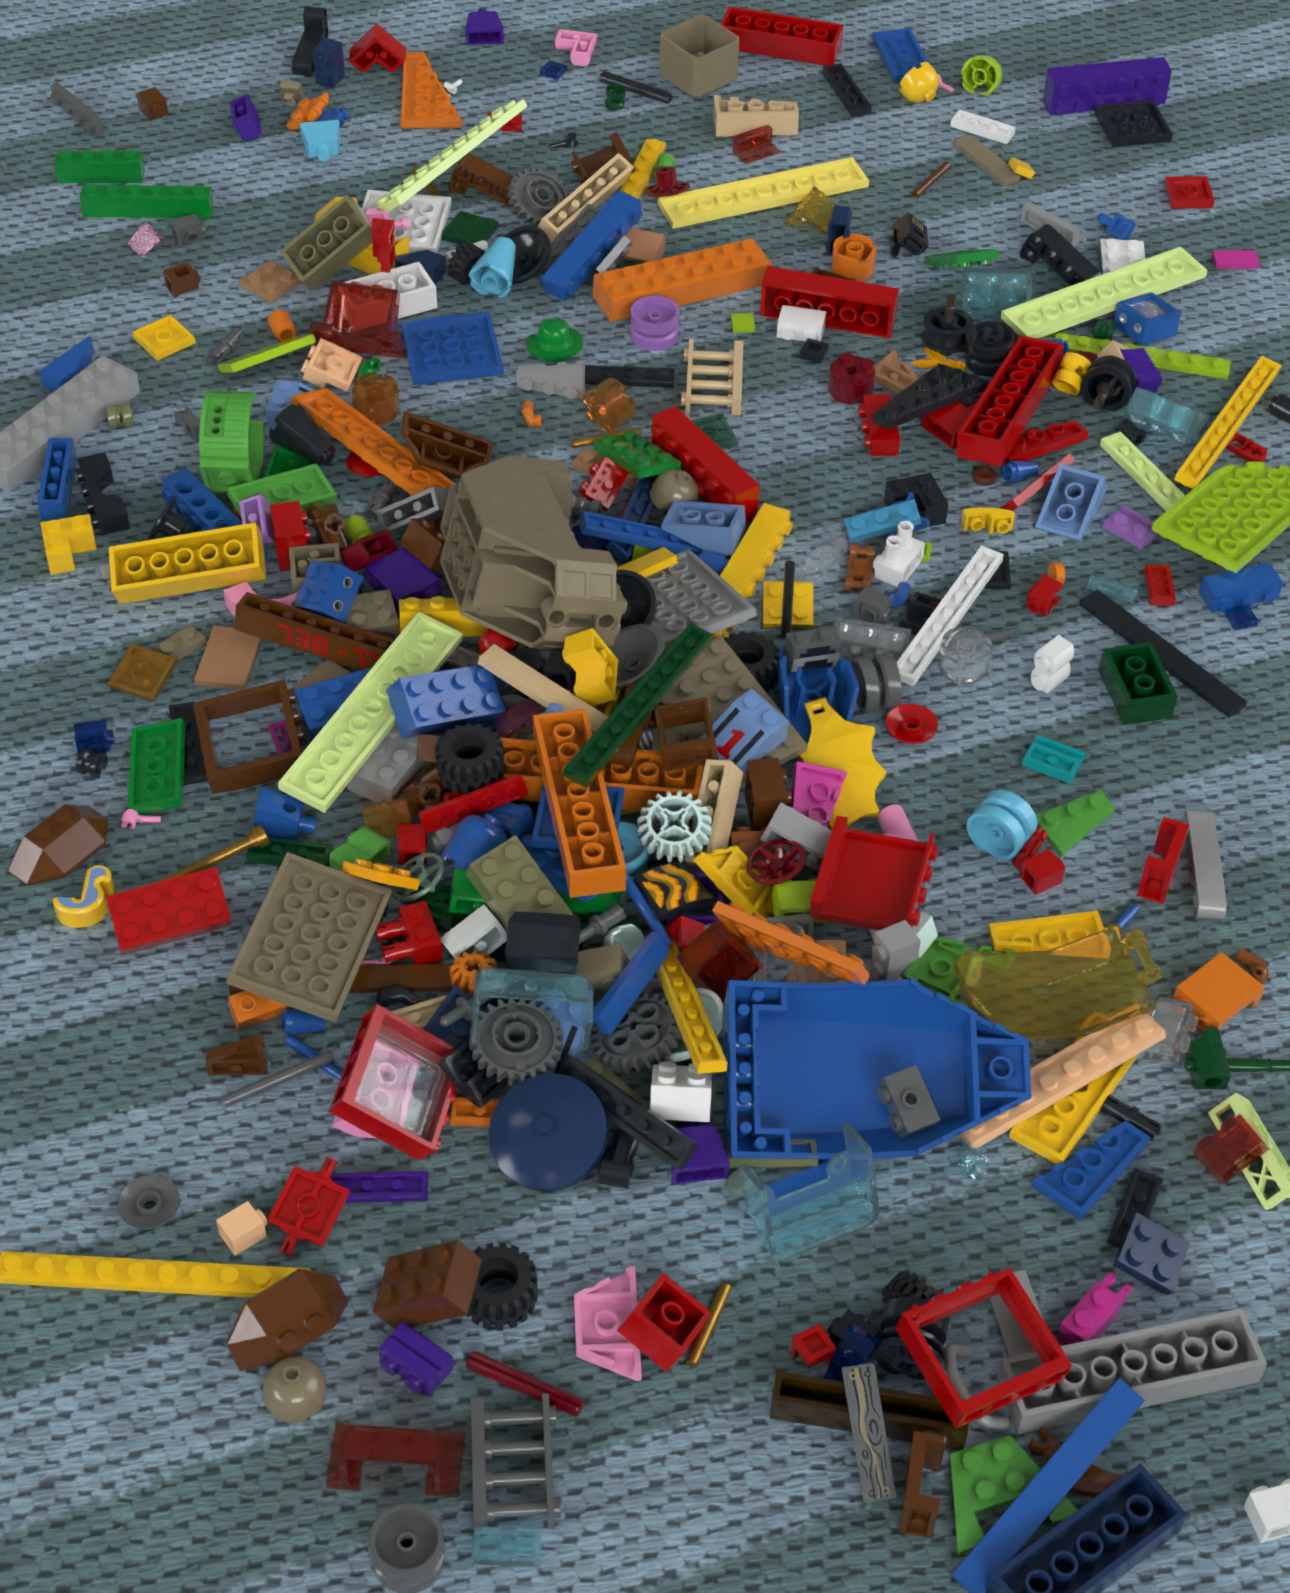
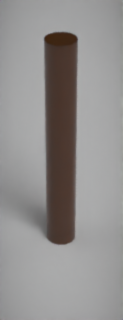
M945 161L913 190L911 195L918 198L950 169V163Z

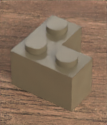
M339 543L289 547L293 594L297 593L306 577V570L311 565L312 560L341 564Z

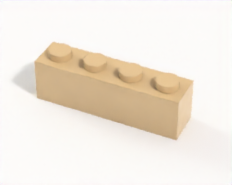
M706 759L698 799L700 798L702 801L701 807H707L708 816L712 819L710 825L712 833L708 836L709 842L707 845H702V852L706 854L716 849H727L743 776V772L730 760ZM694 820L691 827L692 834L695 832L697 828V825ZM693 851L694 857L692 860L685 855L684 860L690 867H699L693 859L700 853Z

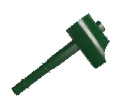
M1207 1026L1201 1037L1190 1042L1184 1059L1185 1070L1190 1071L1193 1088L1197 1090L1226 1089L1231 1078L1230 1072L1268 1071L1270 1073L1271 1071H1290V1060L1226 1058L1219 1029Z

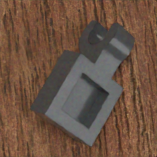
M189 407L184 408V415H180L177 411L174 412L176 423L183 426L184 431L196 443H199L200 419H197L192 414V410Z

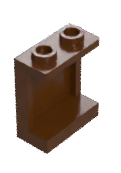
M617 132L609 135L612 145L582 159L578 158L575 151L571 153L573 157L571 165L575 174L577 173L581 185L618 153L633 166L631 157Z
M914 1431L904 1487L899 1526L900 1533L932 1538L940 1498L920 1495L923 1468L940 1471L947 1437L941 1436L934 1431Z

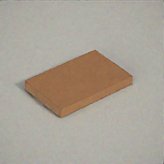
M213 626L194 678L195 685L245 690L263 639L237 631L235 628Z

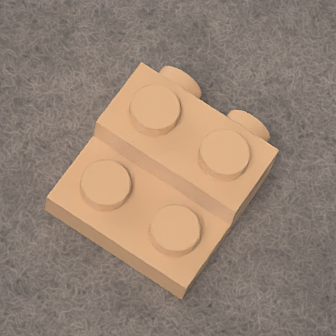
M320 338L318 345H312L307 356L311 360L306 359L301 372L304 373L302 379L321 388H324L325 384L329 383L348 392L363 357Z

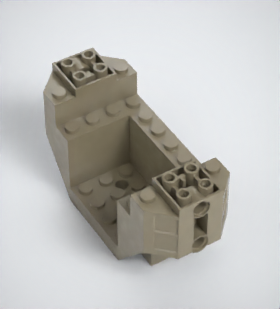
M508 455L463 473L459 485H450L440 526L445 538L440 563L459 612L463 617L530 648L563 650L565 637L591 628L595 630L607 646H613L615 637L620 633V621L622 614L626 613L627 600L624 599L620 586L616 582L617 563L614 562L610 551L581 548L569 527L570 510L575 506V495L569 487L572 482V473L564 461Z

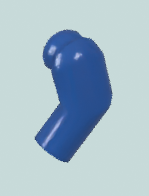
M900 582L898 584L896 594L889 591L887 596L892 597L891 609L907 602L910 585L907 582Z

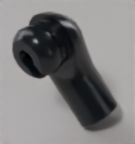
M393 984L379 990L376 1001L382 1007H387L399 1001L411 1006L418 1002L420 996L401 984Z

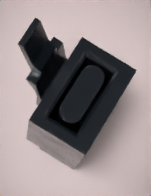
M907 212L902 218L893 223V236L891 239L893 241L891 251L893 257L899 255L901 247H904L915 256H919L929 247L927 226L914 218V216L912 217V214Z

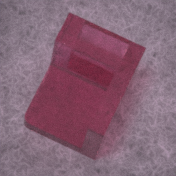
M143 223L127 244L141 257H145L163 237L149 224Z

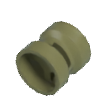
M124 403L119 407L114 405L106 406L110 429L117 428L119 425L133 426L130 403Z

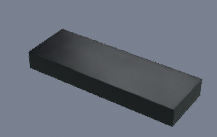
M1136 1168L1134 1169L1109 1234L1107 1244L1120 1248L1129 1221L1136 1212L1148 1219L1150 1218L1164 1179Z

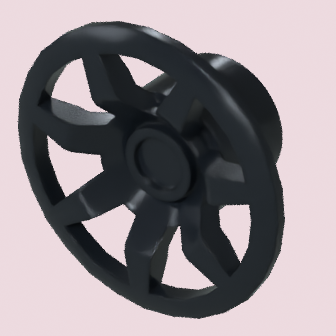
M176 496L168 502L148 536V540H152L160 532L167 537L180 535L184 530L188 520L172 510L177 499Z

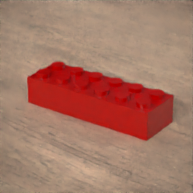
M728 6L720 24L739 37V51L826 66L835 64L843 41V24Z
M768 266L762 280L760 316L778 319L782 305L826 311L825 327L890 339L896 321L899 288Z
M676 406L653 415L651 427L652 443L681 461V470L691 475L697 483L698 497H701L706 503L745 505L746 524L752 522L758 513L760 484Z

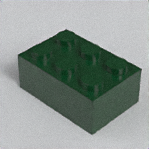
M1152 642L1102 650L1098 671L1123 725L1173 717L1178 696Z

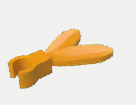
M925 348L924 351L931 360H915L911 363L918 368L932 369L937 364H942L965 371L964 362L952 359L947 360L944 355L929 348Z

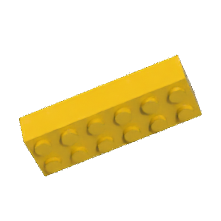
M256 522L109 547L111 591L119 604L234 586L245 581L252 583L267 580L263 536Z

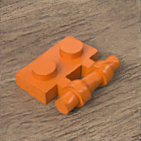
M322 93L318 97L301 100L296 110L291 113V118L286 124L289 130L300 129V123L317 120L321 116L322 110L329 103V94Z

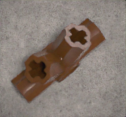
M319 500L311 502L306 511L316 530L318 545L339 543L340 553V551L347 547L342 528L345 526L344 517L339 514L335 504L327 506Z
M429 762L419 775L410 779L401 788L402 794L388 808V816L394 823L408 824L419 810L425 808L426 805L434 806L441 800L440 792L446 788L438 778L435 762Z

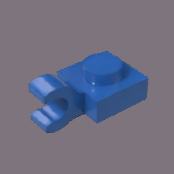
M1100 213L1097 218L1100 224L1108 227L1105 232L1118 240H1127L1136 226L1135 222L1116 213L1114 218Z

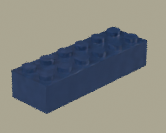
M1140 1463L991 1574L986 1593H1101L1177 1535L1182 1529L1187 1513Z

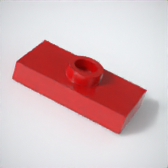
M1145 565L1144 575L1149 604L1175 606L1176 597L1170 565Z

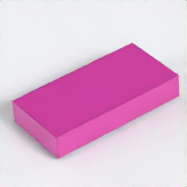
M1213 250L1212 252L1215 269L1259 268L1260 263L1256 250Z

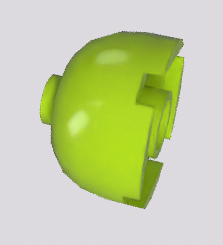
M978 55L970 58L961 70L962 85L967 92L975 94L974 89L982 84L987 85L988 90L978 93L985 96L992 94L1002 81L1000 64L996 59L988 55Z

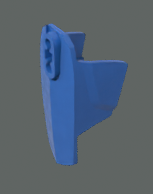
M781 646L779 648L781 712L805 743L808 744L810 739L811 724L805 711L804 703L826 697L828 704L844 720L851 722L859 692V684L851 663L845 658L840 657L833 671L831 667L802 671V667H798L797 672L791 673L787 666V656H782L784 646ZM823 709L813 711L814 715L824 712Z

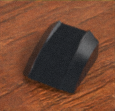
M515 911L509 919L507 926L505 957L510 969L561 974L575 973L578 964L581 928L579 916Z

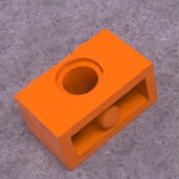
M248 991L228 997V1008L238 1031L282 1016L284 1009L291 1008Z

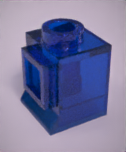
M106 719L74 724L78 755L84 748L92 749L94 753L102 752L107 754V752L111 751L110 745H115L113 729L108 730Z

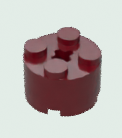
M842 353L840 358L834 360L830 365L828 391L832 398L840 403L852 405L862 402L863 395L873 394L875 381L874 361L853 356L851 353Z

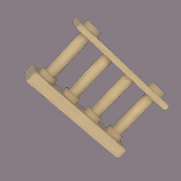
M689 339V348H684V362H688L686 392H682L681 406H686L685 413L690 414L691 404L727 405V408H732V415L741 416L743 341H734V350L719 352L693 350L694 339ZM693 360L729 361L732 364H729V366L693 365ZM692 374L725 375L733 379H728V381L692 380ZM691 389L728 390V393L732 394H728V396L692 395Z

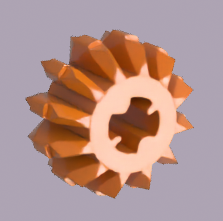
M476 949L473 954H468L464 951L462 958L455 957L454 965L450 966L452 986L455 985L466 994L470 993L471 997L498 982L497 963L494 958H490L487 952L479 955Z

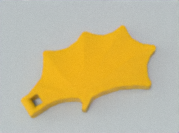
M826 697L804 703L805 711L811 724V735L807 744V752L796 758L803 763L848 772L843 781L841 792L834 806L833 815L828 826L833 829L837 816L848 817V826L863 817H878L880 812L875 802V791L879 783L886 777V771L875 760L872 752V741L875 736L874 726L855 724L844 720L828 704ZM823 709L824 712L814 715L813 711Z

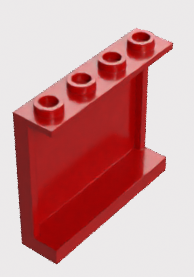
M837 816L810 900L811 918L878 931L903 920H906L911 928L918 926L921 910L918 907L919 904L924 905L927 888H924L925 882L930 883L933 866H930L931 861L936 862L939 845L934 844L935 833H930L928 843L849 829L848 817Z

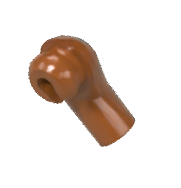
M1241 948L1236 955L1235 961L1247 966L1250 975L1260 983L1265 982L1269 976L1265 960Z

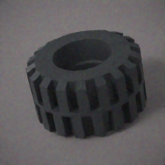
M745 631L739 632V634L733 633L729 635V638H723L742 663H748L744 665L766 693L769 692V688L773 689L775 687V682L778 680L780 653H778L777 645H774L771 639H766L765 635H757L756 632L751 631L750 633H745Z
M466 723V726L457 725L454 726L455 729L446 730L445 735H441L438 738V743L435 744L438 778L440 782H443L445 788H451L452 792H462L465 795L496 783L499 779L503 778L505 771L503 743L497 732L493 733L492 728H483L482 724L475 726L472 723Z
M493 1243L486 1244V1249L484 1250L481 1247L475 1249L474 1253L482 1261L469 1311L466 1315L467 1318L472 1316V1322L477 1326L482 1321L483 1328L490 1330L491 1325H496L497 1331L504 1330V1324H509L510 1329L517 1327L516 1320L519 1319L522 1323L528 1319L527 1312L533 1313L535 1302L537 1303L538 1299L537 1272L535 1271L533 1260L529 1261V1255L525 1251L519 1253V1247L512 1245L511 1248H507L506 1243H500L496 1247H493ZM495 1278H504L515 1284L510 1290L498 1294L490 1293L482 1288L487 1281Z

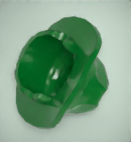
M554 317L544 319L539 326L537 334L527 337L526 345L527 350L532 356L548 362L558 363L578 354L583 348V339L577 330L569 329V325L565 320Z

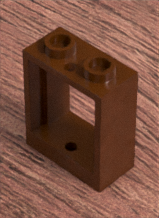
M706 697L656 706L654 708L665 772L704 765L706 759L718 760ZM704 722L707 737L667 744L666 728Z

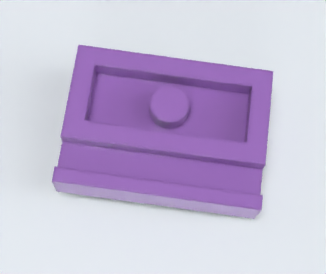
M1122 505L1119 511L1116 510L1102 525L1104 529L1141 550L1158 535V533L1151 530L1153 521L1125 505Z

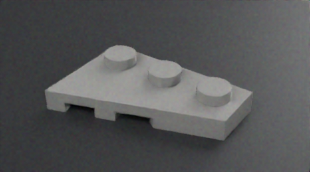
M585 360L577 361L576 364L558 362L557 365L547 366L544 363L519 365L516 371L517 387L524 390L544 392L548 395L565 396L568 399L576 398L583 400L585 395Z

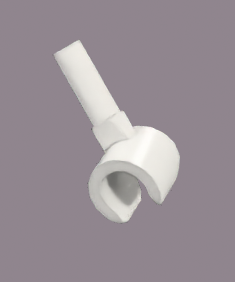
M459 79L452 84L445 82L444 87L454 95L457 92L456 87L463 83V81Z

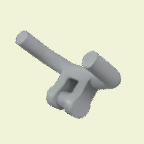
M952 1343L948 1344L944 1349L945 1372L962 1401L970 1398L971 1395L958 1371L957 1357H971L973 1348L970 1345ZM930 1387L929 1389H930V1391H931L933 1397H936V1395L934 1394L933 1390H932L931 1387ZM988 1414L976 1420L986 1428L1006 1429L1009 1425V1420L1006 1416Z

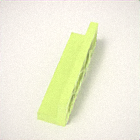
M1234 1093L1209 1111L1208 1114L1226 1145L1237 1140L1238 1132L1248 1134L1247 1150L1239 1149L1236 1145L1235 1147L1238 1150L1250 1153L1252 1156L1261 1157L1264 1161L1261 1174L1253 1173L1250 1169L1251 1157L1240 1168L1263 1208L1268 1210L1286 1198H1290V1167L1250 1101L1240 1094ZM1230 1108L1235 1113L1232 1126L1224 1125L1219 1117ZM1240 1152L1233 1154L1238 1164L1243 1161V1156ZM1267 1180L1275 1181L1281 1190L1269 1199L1264 1193Z

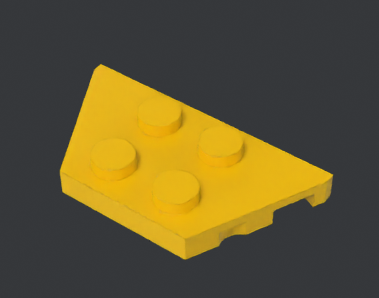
M737 845L727 849H716L708 854L701 852L693 859L715 883L716 887L734 904L740 906L745 913L749 915L757 913L764 918H769V915L773 913L770 898L773 887L757 883L749 876L747 871L748 857ZM752 868L753 872L759 876L761 871Z

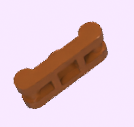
M851 543L844 591H862L866 586L870 588L876 546L860 547L858 546L859 544ZM857 556L867 557V558H866V559L857 558Z

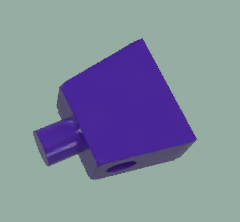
M479 9L477 12H470L468 14L466 45L504 44L503 25L497 12Z
M682 1121L683 1128L676 1129L696 1142L698 1147L684 1171L672 1166V1185L728 1178L729 1159L716 1127L712 1124L700 1125V1122Z

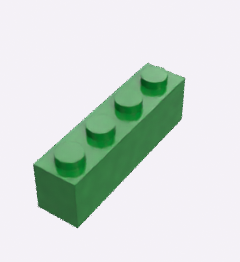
M133 150L57 151L54 163L58 183H143L145 173L142 151Z

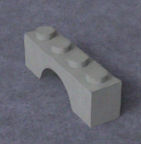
M906 920L875 932L868 982L902 980L899 976L900 973L910 963L918 959L921 940Z

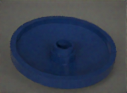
M563 1074L537 1075L511 1088L496 1106L489 1127L490 1149L497 1165L515 1183L535 1191H559L582 1181L598 1165L608 1142V1119L597 1095L582 1081Z

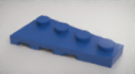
M1125 1121L1099 1137L1093 1145L1088 1148L1083 1147L1077 1151L1074 1157L1064 1163L1061 1161L1052 1167V1170L1044 1176L1039 1175L1033 1179L1031 1187L1081 1221L1146 1148L1151 1137Z

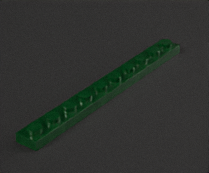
M690 623L565 766L563 777L587 788L709 645L713 634Z

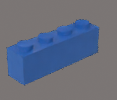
M73 438L48 439L37 501L41 522L68 518L77 463Z

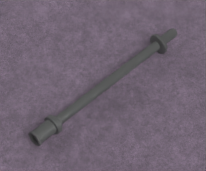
M615 904L600 915L595 914L591 916L588 926L580 930L579 944L593 935L604 936L609 928L625 920L626 916L623 909L618 904ZM515 970L469 1000L458 997L456 999L457 1007L440 1018V1024L443 1027H447L462 1017L467 1021L473 1020V1010L535 971Z

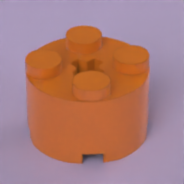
M850 234L849 238L844 239L843 236L838 237L833 243L832 272L856 279L859 282H864L870 278L875 270L877 251L876 245H873V240L861 234Z

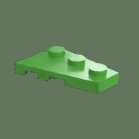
M1099 790L1036 814L1037 827H1041L1042 830L1047 832L1046 840L1061 858L1075 844L1077 845L1089 832L1096 829L1114 813L1115 807L1105 794Z

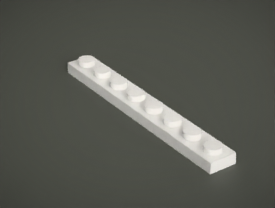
M984 546L978 549L897 661L901 682L911 686L916 684L1003 562L1004 554Z

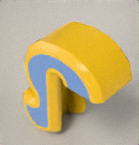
M103 865L89 868L86 871L81 899L73 897L53 898L57 919L63 925L75 928L93 926L102 921L107 913L105 895L114 894L111 871Z

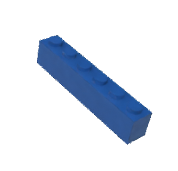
M618 191L541 277L544 291L564 301L574 295L581 284L589 278L590 274L599 266L624 235L626 236L631 227L641 219L643 213L640 199Z

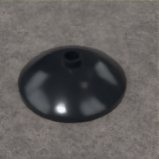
M536 226L516 228L504 236L511 239L516 246L512 284H519L536 276L547 263L551 252L550 239L542 229Z
M617 570L616 582L620 586L624 599L627 600L628 610L627 614L621 617L620 630L636 624L650 625L657 608V599L653 587L646 578L634 571Z

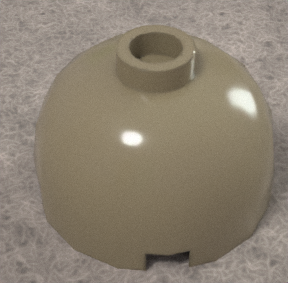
M669 469L654 480L649 495L658 509L662 511L665 508L669 511L675 500L697 502L698 486L696 481L687 472L679 469Z
M288 1357L278 1361L268 1370L263 1381V1401L267 1410L276 1419L287 1423L302 1422L322 1409L327 1399V1382L321 1369L313 1361L303 1357Z

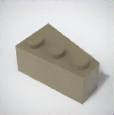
M620 943L578 951V964L575 973L539 972L538 987L540 991L545 988L579 1001H601L630 961Z

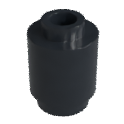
M1280 394L1278 397L1274 396L1269 404V409H1271L1270 415L1290 424V398L1283 394Z

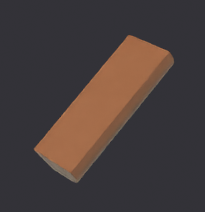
M631 228L626 237L633 244L630 246L631 249L626 256L620 259L637 263L661 259L666 249L664 234Z

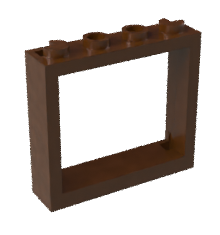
M285 679L193 703L207 779L213 794L239 790L281 779L306 749V745L301 746V742L305 741L302 727L296 725V723L301 722L297 707H292V704H296L293 688H287ZM282 703L293 751L219 770L210 720Z

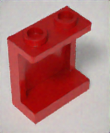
M1167 817L1162 818L1153 853L1166 858L1163 860L1148 855L1137 896L1164 904L1181 858L1189 824Z

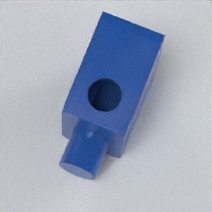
M262 787L256 805L254 827L261 824L267 837L297 840L299 831L315 834L318 818L304 816V802L297 798Z

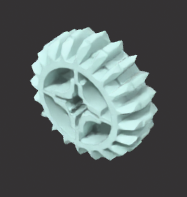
M668 790L666 797L663 798L657 793L656 802L648 800L647 808L642 807L641 817L637 820L639 826L637 830L638 836L642 837L641 844L648 846L647 851L649 854L657 851L656 857L658 860L665 855L669 863L673 860V857H678V861L681 863L684 855L692 860L694 857L693 851L697 853L702 852V845L708 844V836L712 833V827H710L712 819L708 816L707 807H701L702 801L700 798L692 801L693 796L691 793L686 797H682V792L679 790L677 796H672V793ZM691 818L697 825L693 834L689 832L688 827ZM656 819L660 821L662 826L658 834L652 828Z

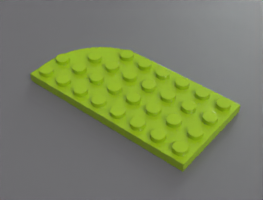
M1246 462L1245 466L1237 467L1233 464L1224 466L1213 472L1155 520L1151 530L1164 538L1180 544L1183 548L1189 549L1203 558L1223 566L1226 570L1237 573L1290 526V467L1280 465L1279 469L1264 466V462Z

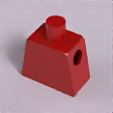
M956 402L923 415L922 427L951 449L957 447V433L975 404L965 407L960 402Z

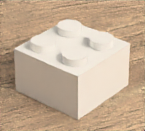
M661 1062L659 1065L653 1064L650 1110L663 1120L710 1122L712 1073L697 1074L693 1063L688 1066H676L673 1062Z

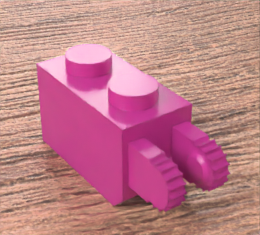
M1111 1272L1101 1283L1097 1281L1063 1320L1057 1341L1063 1345H1069L1100 1338L1118 1317L1120 1308L1131 1294L1133 1287L1126 1284L1117 1294L1109 1290L1114 1285L1117 1277Z

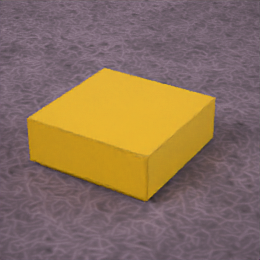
M1011 157L1008 164L1012 170L1019 175L1032 179L1035 174L1032 167L1026 162Z

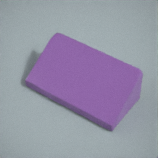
M259 494L239 501L242 525L256 522L263 536V544L275 542L269 502L266 498Z

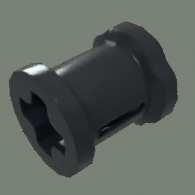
M1130 418L1123 419L1115 430V433L1121 432L1135 446L1143 443L1147 436V432L1136 427Z

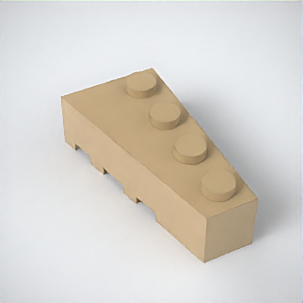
M714 95L713 118L716 137L798 135L799 110L797 102L770 100L768 104H765L759 99L751 98L749 102L739 101V97L721 100V96Z

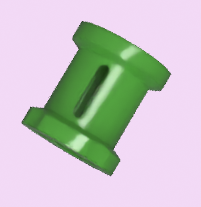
M668 153L660 154L657 164L652 168V175L655 177V170L658 168L674 167L676 164L674 157Z

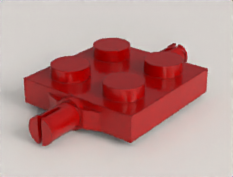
M326 1157L319 1172H308L294 1166L267 1219L268 1224L282 1229L287 1234L283 1245L279 1249L281 1253L291 1256L298 1240L308 1241L322 1248L324 1247L350 1195L349 1189L336 1184L330 1178L338 1163L333 1158L331 1160L330 1157Z

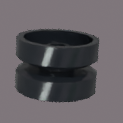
M985 321L971 326L965 335V363L967 368L981 376H994L1015 344L1014 330L1007 324L996 321Z

